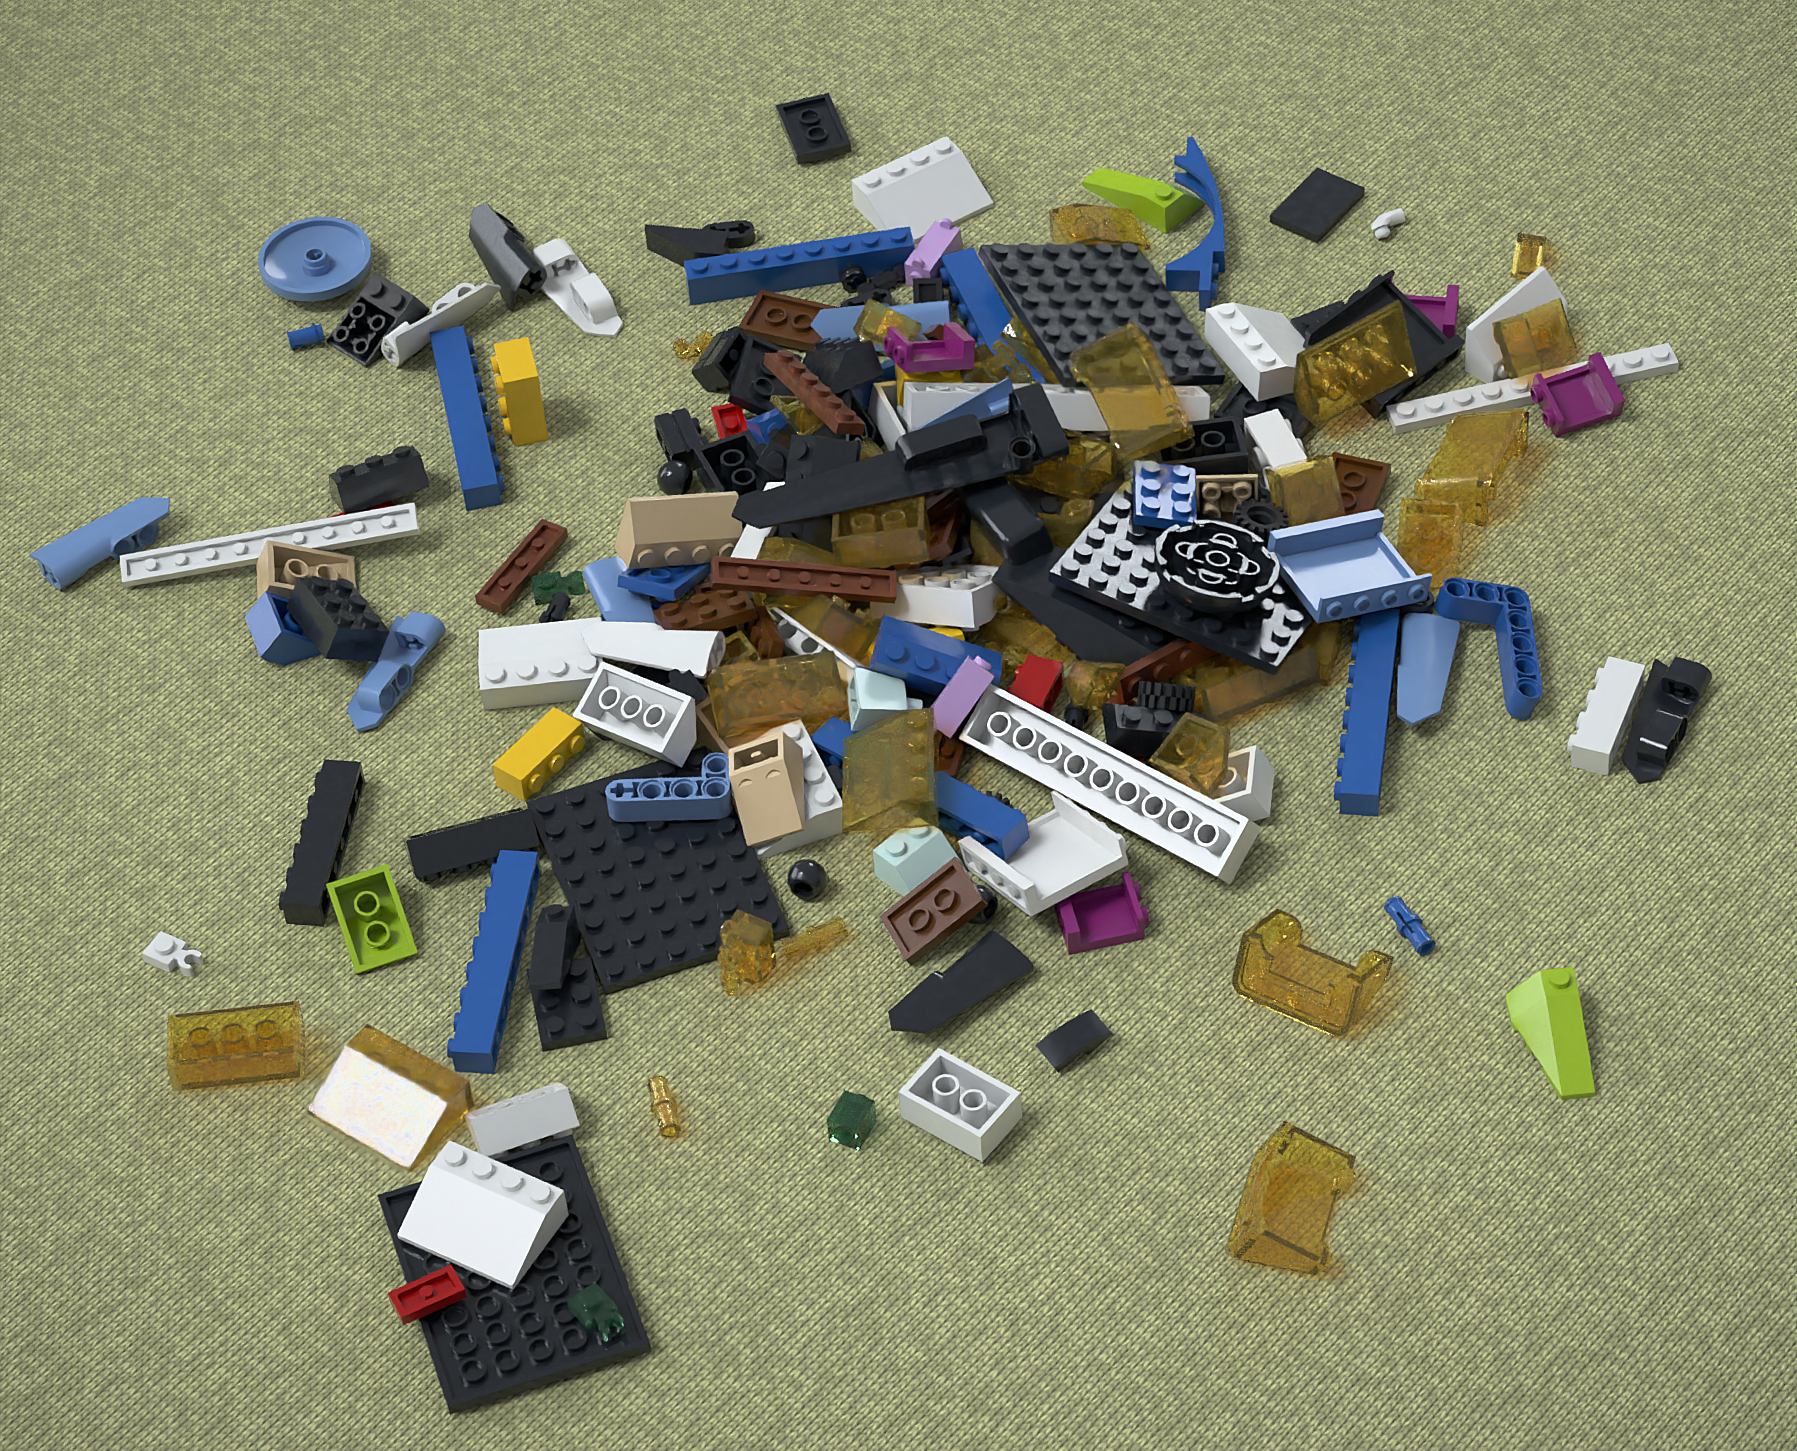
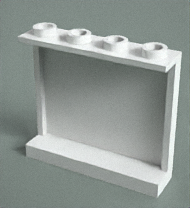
M1055 790L1051 792L1055 809L1027 823L1030 839L1006 861L1000 859L971 836L958 841L965 867L1029 916L1045 910L1129 865L1126 855L1128 846L1123 836L1110 830L1104 822H1099L1087 810H1082L1070 798H1065Z

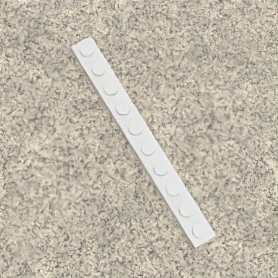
M1669 343L1603 357L1617 385L1676 372L1679 368V361ZM1588 361L1386 406V415L1395 434L1533 404L1534 401L1530 394V387L1532 386L1535 374L1541 373L1545 379L1587 365Z
M413 502L120 555L122 583L124 587L256 564L267 540L329 551L418 535L420 531L417 507Z

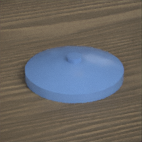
M311 217L287 224L274 232L260 249L258 266L264 284L275 294L295 301H320L344 294L357 286L368 274L372 265L373 255L368 236L354 223L335 217Z

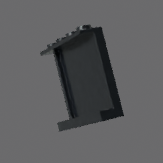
M1390 270L1384 276L1381 274L1377 275L1365 290L1355 291L1349 297L1346 304L1341 307L1339 305L1335 306L1321 322L1318 320L1313 322L1305 331L1307 335L1303 343V347L1374 419H1377L1386 412V406L1398 403L1458 358L1465 343L1458 334L1448 339L1392 283L1395 274L1393 270Z

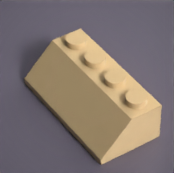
M736 491L627 498L614 548L628 569L703 564L711 562L713 556L731 557L743 533L742 522L731 515L739 499Z

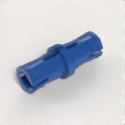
M1400 896L1392 897L1385 903L1384 910L1397 924L1399 934L1409 940L1420 956L1429 954L1435 948L1436 942L1423 928L1421 918L1410 911Z

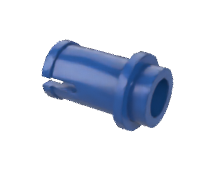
M311 323V327L287 332L291 349L294 350L295 348L314 343L320 345V342L325 341L321 324L315 325V323Z

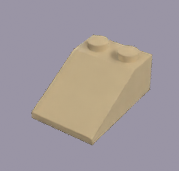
M267 540L256 562L258 599L265 591L290 599L298 577L312 578L317 576L329 580L343 578L351 581L356 588L354 556Z

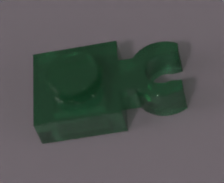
M560 571L530 576L535 606L549 604L555 592L574 596L586 593L582 571H573L564 577H561Z
M596 1282L567 1300L568 1309L588 1330L596 1325L598 1326L600 1336L604 1341H611V1334L608 1330L611 1326L618 1327L622 1332L626 1331L624 1318L620 1314L615 1313L617 1312L616 1304Z

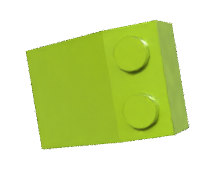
M388 864L326 884L356 975L418 954Z

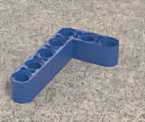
M1456 577L1447 578L1443 582L1434 602L1435 611L1447 619L1493 625L1495 627L1506 710L1517 719L1530 718L1542 695V683L1528 594L1515 586Z

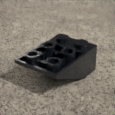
M374 272L326 343L368 368L384 356L381 345L385 336L404 322L411 325L428 314L430 309L413 294Z

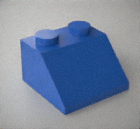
M265 591L245 615L259 656L267 662L273 661L285 666L321 655V652L286 609L289 599Z

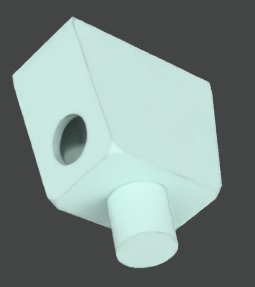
M855 667L847 687L851 731L896 733L900 731L905 716L912 718L920 717L922 700L906 698L903 680Z

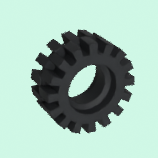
M1250 499L1249 503L1246 500L1242 501L1241 504L1238 503L1231 524L1254 533L1264 540L1263 546L1267 548L1270 531L1288 528L1289 518L1287 512H1283L1284 509L1281 506L1275 508L1276 503L1270 502L1266 504L1264 499H1260V502Z
M1139 681L1137 706L1193 712L1196 687Z

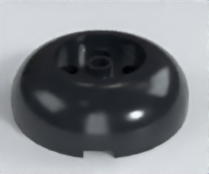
M1193 520L1190 526L1180 527L1176 524L1168 528L1159 537L1154 553L1155 570L1164 588L1175 599L1188 607L1211 614L1241 613L1262 603L1276 585L1280 566L1275 552L1270 553L1263 546L1264 540L1239 526L1214 520Z

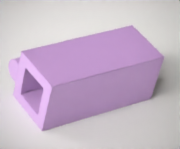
M944 218L941 222L935 221L904 263L906 285L913 287V278H939L938 269L942 268L941 256L962 250L961 228L954 227L950 219Z
M978 655L975 659L967 656L928 710L924 720L951 738L995 677L994 673L990 671L993 666Z

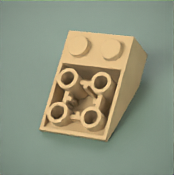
M1258 474L1196 476V509L1205 515L1208 514L1221 518L1231 524L1238 503L1241 504L1244 500L1249 503L1250 499H1255L1258 502Z
M782 731L728 749L729 780L747 846L755 847L805 831L803 748Z

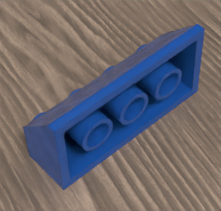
M884 615L868 670L899 678L904 681L905 686L939 696L967 656L975 659L978 655L993 666L990 671L995 676L990 683L998 687L1002 673V653ZM980 698L977 700V702L975 703V705H974L973 707H976V706H977V704H978Z

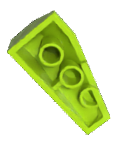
M1102 167L1081 181V186L1165 234L1203 206V200L1182 188L1162 181Z
M1573 967L1539 970L1505 995L1511 1026L1525 1040L1526 1048L1531 1055H1535L1543 1067L1542 1072L1561 1100L1595 1097L1596 1092Z

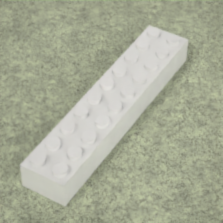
M904 382L903 418L910 428L916 430L997 383ZM1012 383L1014 389L1030 385ZM1041 384L1066 435H1081V430L1093 431L1094 435L1101 436L1111 435V431H1123V435L1139 436L1141 431H1148V427L1209 419L1210 396L1199 386L1063 388L1061 384Z
M991 683L985 689L959 739L975 749L1057 791L1061 795L1070 798L1076 803L1228 884H1231L1261 830L1260 826L1246 817Z

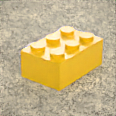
M525 337L493 344L495 356L490 357L493 374H499V376H495L494 384L497 396L502 395L497 400L501 417H507L502 419L505 435L512 436L514 447L549 440L539 377L529 338Z

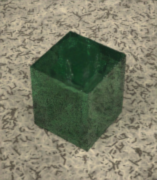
M844 1090L827 1118L829 1140L859 1151L877 1122L875 1100L863 1094H855Z

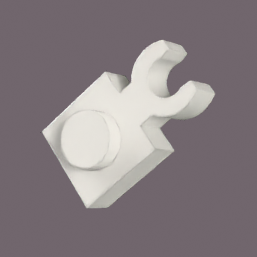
M162 931L142 952L144 962L169 973L175 967H178L181 973L187 977L194 975L193 968L189 965L190 963L194 962L199 965L204 963L202 954L199 951L189 950L187 942Z

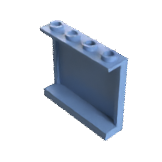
M1379 509L1270 531L1267 550L1270 553L1275 552L1280 566L1279 574L1317 623L1427 600L1432 575L1430 573L1419 576L1415 575L1381 532L1384 515Z

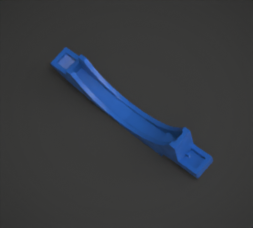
M1187 137L1186 155H1174V165L1186 170V173L1175 172V183L1191 190L1206 203L1212 212L1214 223L1206 238L1195 249L1183 257L1166 264V288L1168 291L1199 292V312H1206L1207 308H1211L1212 300H1217V283H1213V280L1219 279V273H1225L1224 216L1217 186L1205 157L1194 138Z

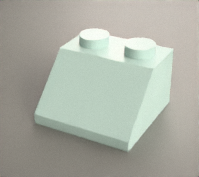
M920 815L914 817L872 850L875 876L903 897L954 857L959 859L942 831Z

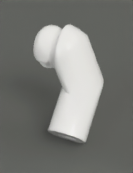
M1399 208L1383 213L1376 218L1371 225V230L1375 232L1377 239H1383L1390 235L1388 227L1405 222L1403 210Z

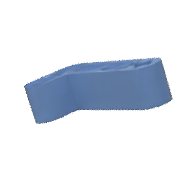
M719 752L711 753L703 759L701 777L620 779L609 783L605 790L609 816L619 822L721 819L731 813L733 803V791L729 780L728 756Z

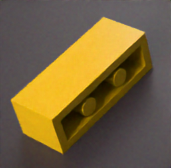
M553 707L493 764L496 786L526 801L533 793L538 792L554 773L559 772L574 754L582 750L586 744L582 722Z

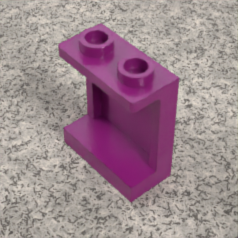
M1448 284L1446 297L1405 295L1448 339L1455 335L1459 309V285Z
M956 322L944 323L943 340L910 342L895 327H888V333L883 342L884 351L905 373L974 369L975 339Z
M1601 352L1589 355L1587 365L1545 379L1541 373L1535 374L1532 386L1530 387L1532 400L1536 404L1539 403L1543 411V421L1547 428L1551 427L1555 437L1620 416L1625 403V399Z
M1129 871L1122 872V883L1119 885L1076 893L1053 905L1069 955L1145 939V926L1149 925V916L1146 906L1140 907L1141 892L1138 882H1132Z

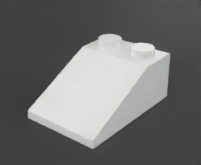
M1257 745L1180 768L1172 773L1173 780L1246 817L1252 822L1270 816L1275 768Z

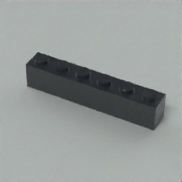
M324 759L321 772H317L315 775L314 795H310L308 798L307 819H303L301 822V839L299 843L294 845L293 866L287 869V886L285 891H281L279 896V910L284 912L286 924L324 927L331 904L326 884L338 879L365 786L361 762Z

